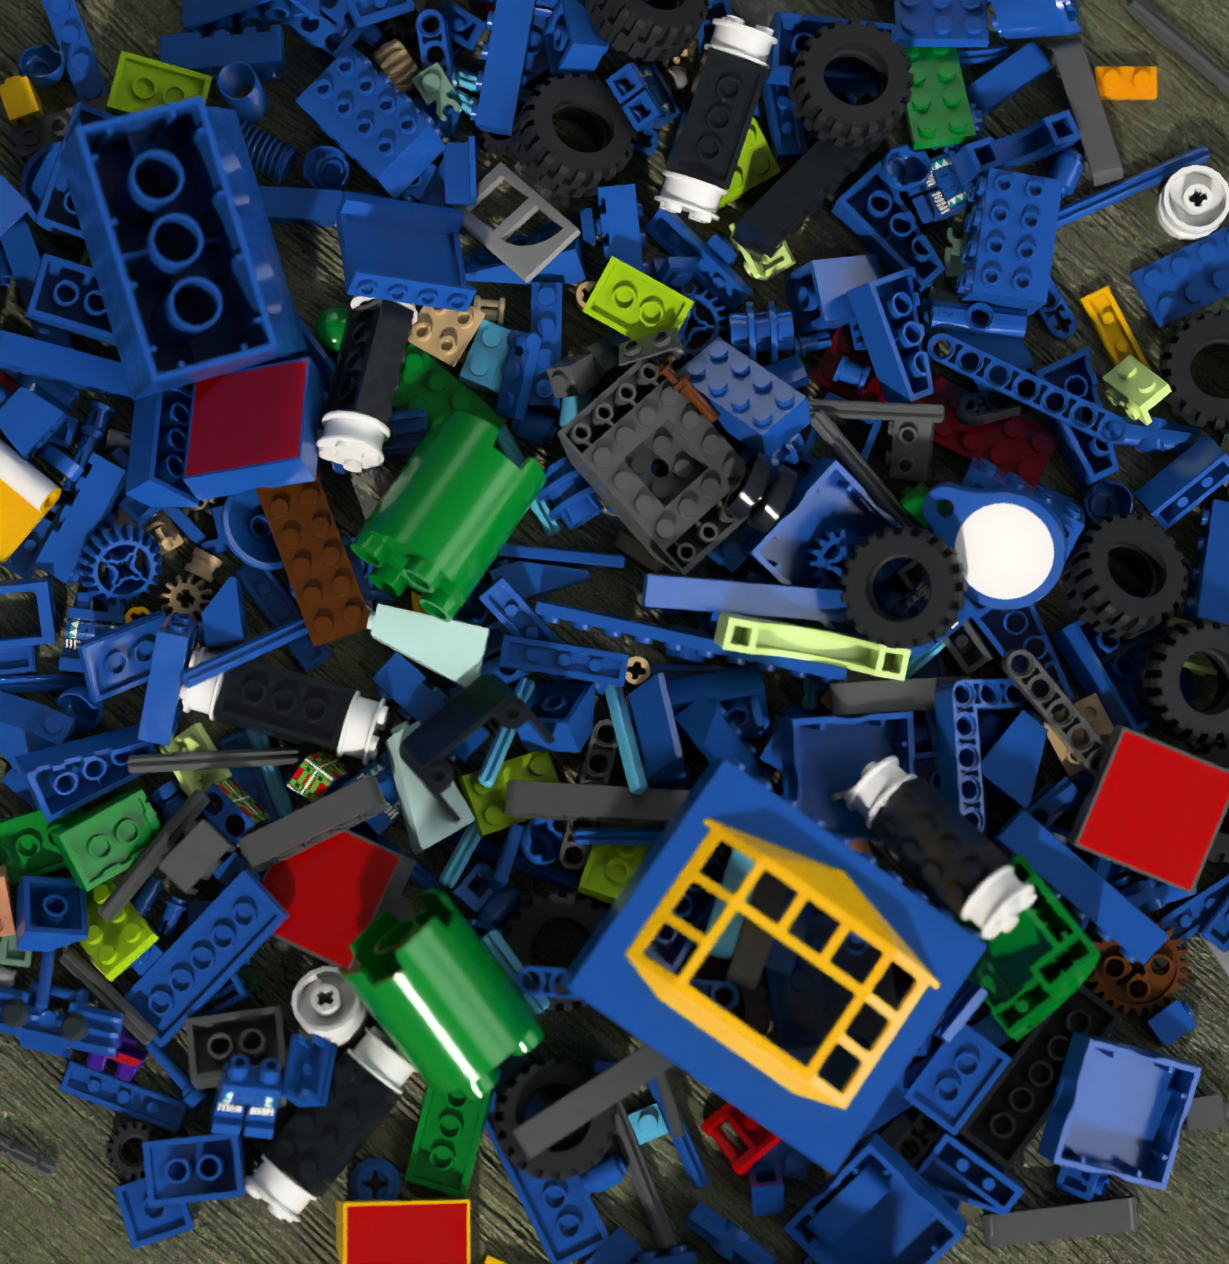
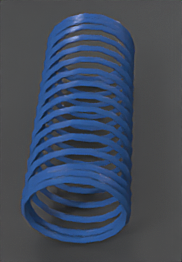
M234 61L226 64L217 76V87L229 109L235 110L237 117L242 118V122L253 123L259 121L265 116L269 108V99L255 71L244 62ZM253 87L246 96L234 98L241 89Z
M238 118L241 130L244 127L242 132L244 139L250 131L245 141L248 154L250 153V160L252 161L257 155L252 167H255L256 171L261 170L263 175L267 173V176L269 178L273 177L276 182L282 183L288 177L296 162L298 148H295V146L291 147L290 144L284 147L285 142L283 140L278 144V137L272 140V134L266 137V131L260 133L259 127L254 130L253 124L248 127L247 121L242 123V118ZM256 134L255 139H254L253 143L251 144V146H250V148H249V145H250V143H251V141H252L254 135ZM261 137H262V140H261V142H260L258 148L256 149L257 144H258V142L260 141V139H261ZM268 141L263 153L261 154L266 142ZM262 160L261 167L257 168L258 163ZM269 161L267 170L263 171L264 167ZM275 165L274 171H273V173L270 175V170H271V169L273 168V166Z

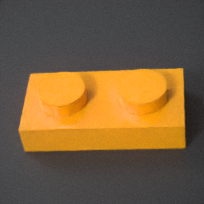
M1104 66L1094 68V80L1101 100H1155L1157 98V66Z

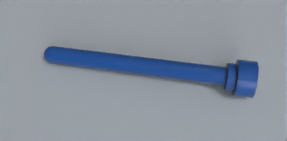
M154 1041L146 1045L143 1044L183 1091L181 1095L185 1098L183 1102L191 1111L210 1096V1092L207 1089H196L191 1080L173 1059Z

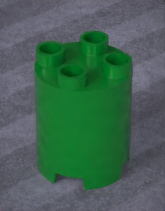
M457 410L445 424V418L440 415L358 531L350 547L362 560L374 566L368 578L381 591L399 598L405 588H408L421 596L419 603L428 613L444 622H451L546 484V476L538 462L529 456L517 467L510 459L493 447L500 429L483 419Z
M439 888L427 889L419 894L426 909L403 922H400L388 910L385 911L350 943L349 947L358 960L354 970H347L342 965L338 968V971L432 1091L446 1094L460 1089L468 1100H475L485 1095L497 1083L499 1075L494 1070V1067L501 1063L510 1053L514 1056H520L533 1049L542 1040L545 1031L535 1020V1011L444 891Z

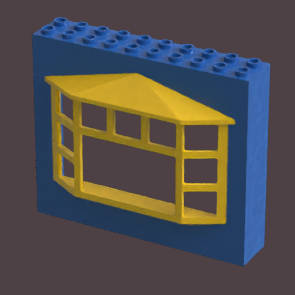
M726 757L724 759H712L566 971L559 984L818 1166L835 1175L987 945L980 941L981 934L967 925L963 927L960 924L954 923L953 921L956 917L942 907L936 908L933 905H929L928 901L930 898L916 888L911 890L901 885L904 880L899 875L889 869L885 871L876 867L878 861L864 851L860 853L850 848L852 842L837 832L833 834L824 830L823 828L826 824L813 814L806 815L799 812L797 809L800 805L786 795L781 797L771 792L773 786L759 776L755 778L746 774L747 767L733 757L730 759ZM720 841H724L755 862L734 894L700 873V869ZM764 870L769 871L797 891V896L777 924H774L744 902L745 897ZM692 882H696L727 903L725 909L706 935H703L672 914V910ZM807 900H810L840 923L820 954L815 953L787 932L788 927ZM736 911L744 914L854 993L853 999L806 1067L688 985L689 979ZM663 923L673 926L699 945L679 976L673 975L644 955V951ZM850 930L882 952V956L863 984H859L830 963V958ZM892 960L915 978V982L896 1010L890 1008L872 993V989ZM865 1001L888 1019L887 1024L868 1051H865L844 1034L845 1029ZM836 1043L841 1044L860 1059V1064L841 1092L836 1091L816 1075Z

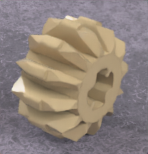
M394 39L389 43L386 42L380 46L379 50L374 52V58L379 67L392 81L393 86L398 91L402 90L405 93L416 87L411 78L421 71L399 40Z
M193 574L188 575L186 583L181 575H177L176 581L178 585L176 587L170 582L165 584L171 590V594L161 593L160 598L170 602L164 604L161 609L163 612L172 611L170 615L173 613H183L189 615L191 620L198 621L197 615L200 614L202 616L203 608L207 607L211 602L210 600H205V598L212 596L213 591L211 589L203 590L206 585L204 579L198 580L195 584V576ZM190 593V596L195 600L192 605L188 603L189 607L185 608L180 599L182 596L186 598L185 594Z

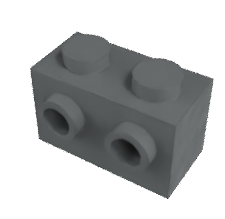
M889 421L888 437L893 438L892 449H887L885 467L890 468L889 478L927 482L931 474L935 422Z

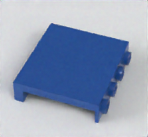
M344 191L336 211V220L347 294L467 312L477 289L476 287L467 286L458 234L464 221L463 210Z

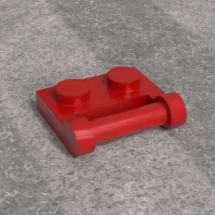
M729 1102L725 1103L701 1125L704 1133L707 1136H712L733 1163L732 1169L739 1176L747 1173L753 1163L781 1141L780 1138ZM726 1121L729 1122L749 1148L745 1153L741 1154L721 1129L722 1124Z

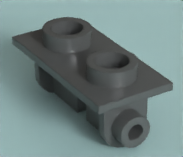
M678 327L661 330L655 334L631 339L619 344V366H623L624 370L628 371L638 361L656 356L660 363L670 352L674 355L673 360L680 359L681 355L685 354V347L682 342L679 343Z

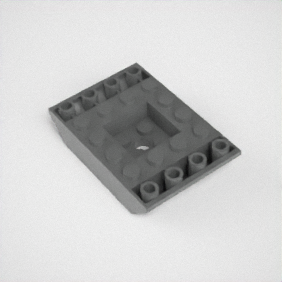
M650 357L635 363L559 430L557 434L570 463L655 559L681 576H684L748 518L747 515L737 520L724 513L727 496L745 461L680 389L671 390L673 384L664 374L658 375L659 370L656 367L659 363L654 357ZM653 461H660L664 464L666 468L664 477H657L652 473L651 464Z

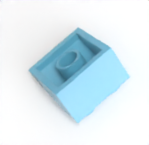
M487 320L482 321L459 374L461 383L498 398L510 349L507 344V336L512 330Z

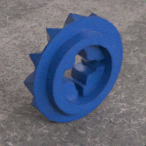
M372 1158L361 1162L354 1169L350 1178V1191L354 1200L382 1199L395 1201L401 1187L399 1173L389 1161L379 1158ZM375 1170H377L380 1181L389 1183V1185L379 1188L376 1198H374L372 1187L362 1185V1182L372 1180Z

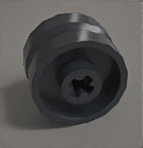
M755 451L736 477L727 496L724 513L737 520L748 515L749 526L761 533H766L786 506L796 483L797 471L784 464L772 470V458L759 451Z

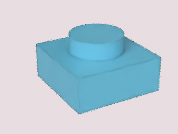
M657 1103L627 1115L639 1145L669 1133Z

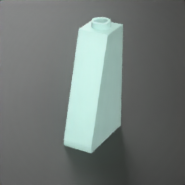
M377 604L376 611H370L367 622V629H371V636L374 639L463 689L481 675L490 636L489 628L453 620L451 622H444L435 616L383 604Z
M405 721L390 730L393 735L385 741L411 848L416 855L476 819L453 781L441 795L461 818L457 823H454L402 761L399 755L401 742L421 725L417 721L409 726L408 722Z

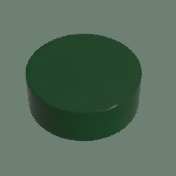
M243 965L239 969L240 973L238 975L240 979L243 978L245 989L249 990L252 995L259 987L260 978L253 967ZM231 978L227 981L228 986L233 984ZM237 989L232 991L236 996L239 994Z

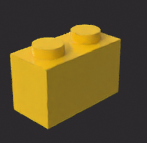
M12 76L7 78L4 84L0 85V96L13 127L46 116L38 93L27 76Z

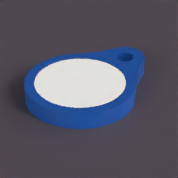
M952 482L936 484L927 493L923 501L925 519L932 527L935 535L945 539V544L948 547L954 548L958 554L956 556L958 562L963 563L965 572L962 573L964 582L967 581V591H964V594L967 597L989 608L1012 610L1023 608L1039 601L1055 586L1066 562L1067 539L1058 516L1043 500L1029 492L1014 488H973ZM941 499L951 501L954 511L950 514H943L938 506V501Z

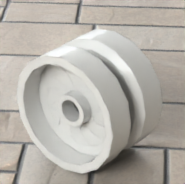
M1192 165L1181 168L1169 178L1157 197L1156 214L1160 225L1169 235L1184 241L1193 242L1210 235L1223 222L1229 211L1228 183L1220 173L1207 166Z
M323 966L309 971L299 980L293 990L291 1005L295 1018L310 1040L312 1034H316L340 1047L355 1040L362 1033L368 1022V1008L339 973L337 967Z

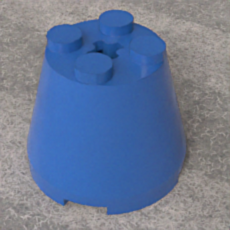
M986 0L987 3H991L995 13L990 14L993 28L995 32L998 31L1000 38L1018 39L1066 36L1082 32V26L1076 20L1077 17H1081L1077 0Z

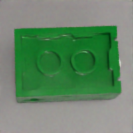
M131 786L50 831L79 888L89 891L132 867L163 830L155 810L152 809L149 801H146L147 797L143 789Z

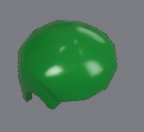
M339 306L329 307L319 315L315 323L314 338L322 345L328 356L338 357L350 311L348 308Z

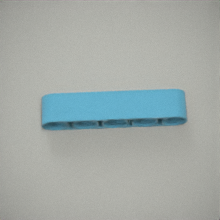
M732 847L720 886L734 894L755 862ZM754 884V886L752 887V889L750 890V892L747 894V896H746L745 899H744V902H745L746 904H748V905H749V902H750V899H751V896H752V893H753L755 884ZM717 896L704 935L709 932L727 905L724 900ZM739 911L735 912L707 953L708 955L730 962L745 918L744 914Z

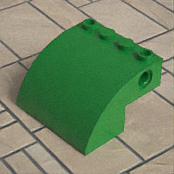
M1021 853L1011 859L1014 875L1024 885L1031 884L1037 897L1028 908L1018 914V923L1008 933L1002 930L993 939L980 938V941L987 945V947L967 976L970 982L981 986L989 993L985 1001L992 1009L990 1012L1009 1037L1014 1038L1016 1041H1019L1045 1020L1080 987L1095 968L1101 955ZM958 916L953 921L963 927L967 925L981 934L982 930L971 919L964 920Z

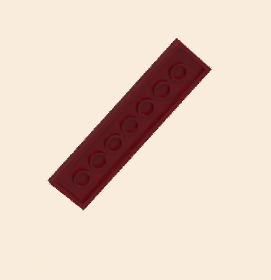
M839 326L831 340L832 347H827L810 382L850 401L886 402L868 351L855 350L851 331ZM843 355L848 356L849 361L862 367H872L861 393L856 391V387L840 380L837 382L832 381ZM931 372L934 393L909 403L944 406V420L940 423L935 422L933 444L968 462L973 457L978 460L980 458L986 459L994 463L997 469L1007 474L1012 472L1025 479V483L1036 487L1059 442L1057 435L1019 416L974 427L965 426L957 421L954 416V410L963 396L974 393ZM989 402V404L992 407L1002 409L1001 407Z

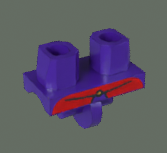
M122 1025L116 1058L88 1053L87 1067L103 1071L109 1058L119 1062L115 1076L130 1082L137 1070L145 1063L148 1053L135 1049L138 1039L128 1036L129 1030Z

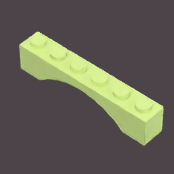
M720 611L714 637V643L726 650L808 660L901 681L905 679L911 652L908 648L893 649L886 648V645L883 644L877 645L869 641L867 637Z

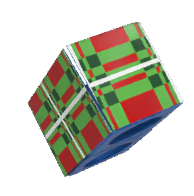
M319 751L309 755L302 762L287 786L313 803L337 791L340 786L349 780L354 770L335 755Z
M233 780L213 782L204 793L209 797L210 802L201 813L235 847L239 846L238 841L241 838L269 825L273 821H264L271 817ZM215 793L219 794L223 799V809L220 813L213 808L211 803ZM232 814L240 815L244 819L245 830L241 835L226 821Z

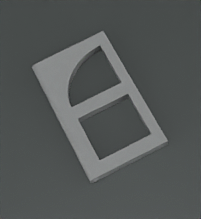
M502 162L476 184V205L452 207L453 209L463 210L464 221L462 226L526 283L530 282L581 234L574 224ZM505 179L525 196L527 200L492 231L470 211ZM539 209L562 229L551 238L533 245L518 246L505 242Z

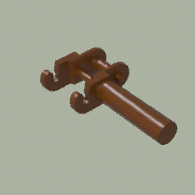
M670 352L656 367L659 370L658 375L664 374L673 384L671 390L680 389L710 423H713L719 418L720 414L690 383L691 374L689 372L680 377L670 367L674 356Z

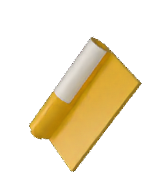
M0 438V561L5 563L54 506L62 490Z

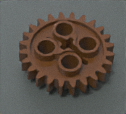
M1158 918L1154 923L1162 928L1163 921L1161 918ZM1171 925L1165 927L1163 930L1169 935L1168 939L1140 969L1137 966L1132 968L1130 961L1118 951L1122 946L1113 938L1109 943L1102 937L1100 940L1091 938L1090 941L1101 953L1095 968L1092 970L1093 972L1087 977L1088 982H1096L1092 986L1093 993L1103 991L1100 999L1104 1002L1111 999L1110 1006L1113 1009H1116L1121 1004L1125 1015L1128 1014L1131 1007L1135 1008L1137 1016L1141 1015L1142 1007H1147L1150 1014L1154 1012L1153 1004L1157 1003L1161 1008H1164L1165 1003L1163 999L1165 997L1173 1001L1176 999L1172 992L1173 989L1183 990V986L1178 979L1188 978L1187 972L1180 969L1189 966L1188 959L1180 958L1187 953L1185 946L1176 947L1182 941L1180 935L1170 937L1173 933V927ZM1163 957L1167 959L1166 966L1162 969L1152 968L1151 963L1155 958ZM1119 959L1122 961V966L1118 970L1109 971L1106 969V964L1109 960ZM1126 975L1124 981L1121 984H1116L1117 980L1123 978ZM1135 980L1145 982V987L1139 992L1131 991L1129 985Z

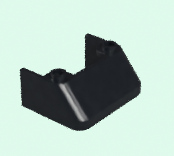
M486 673L479 676L403 739L399 746V755L402 761L454 823H457L461 818L441 795L451 785L454 778L453 769L444 757L494 716L499 724L507 729H517L528 722L546 745L552 744L555 741L523 700L496 674Z

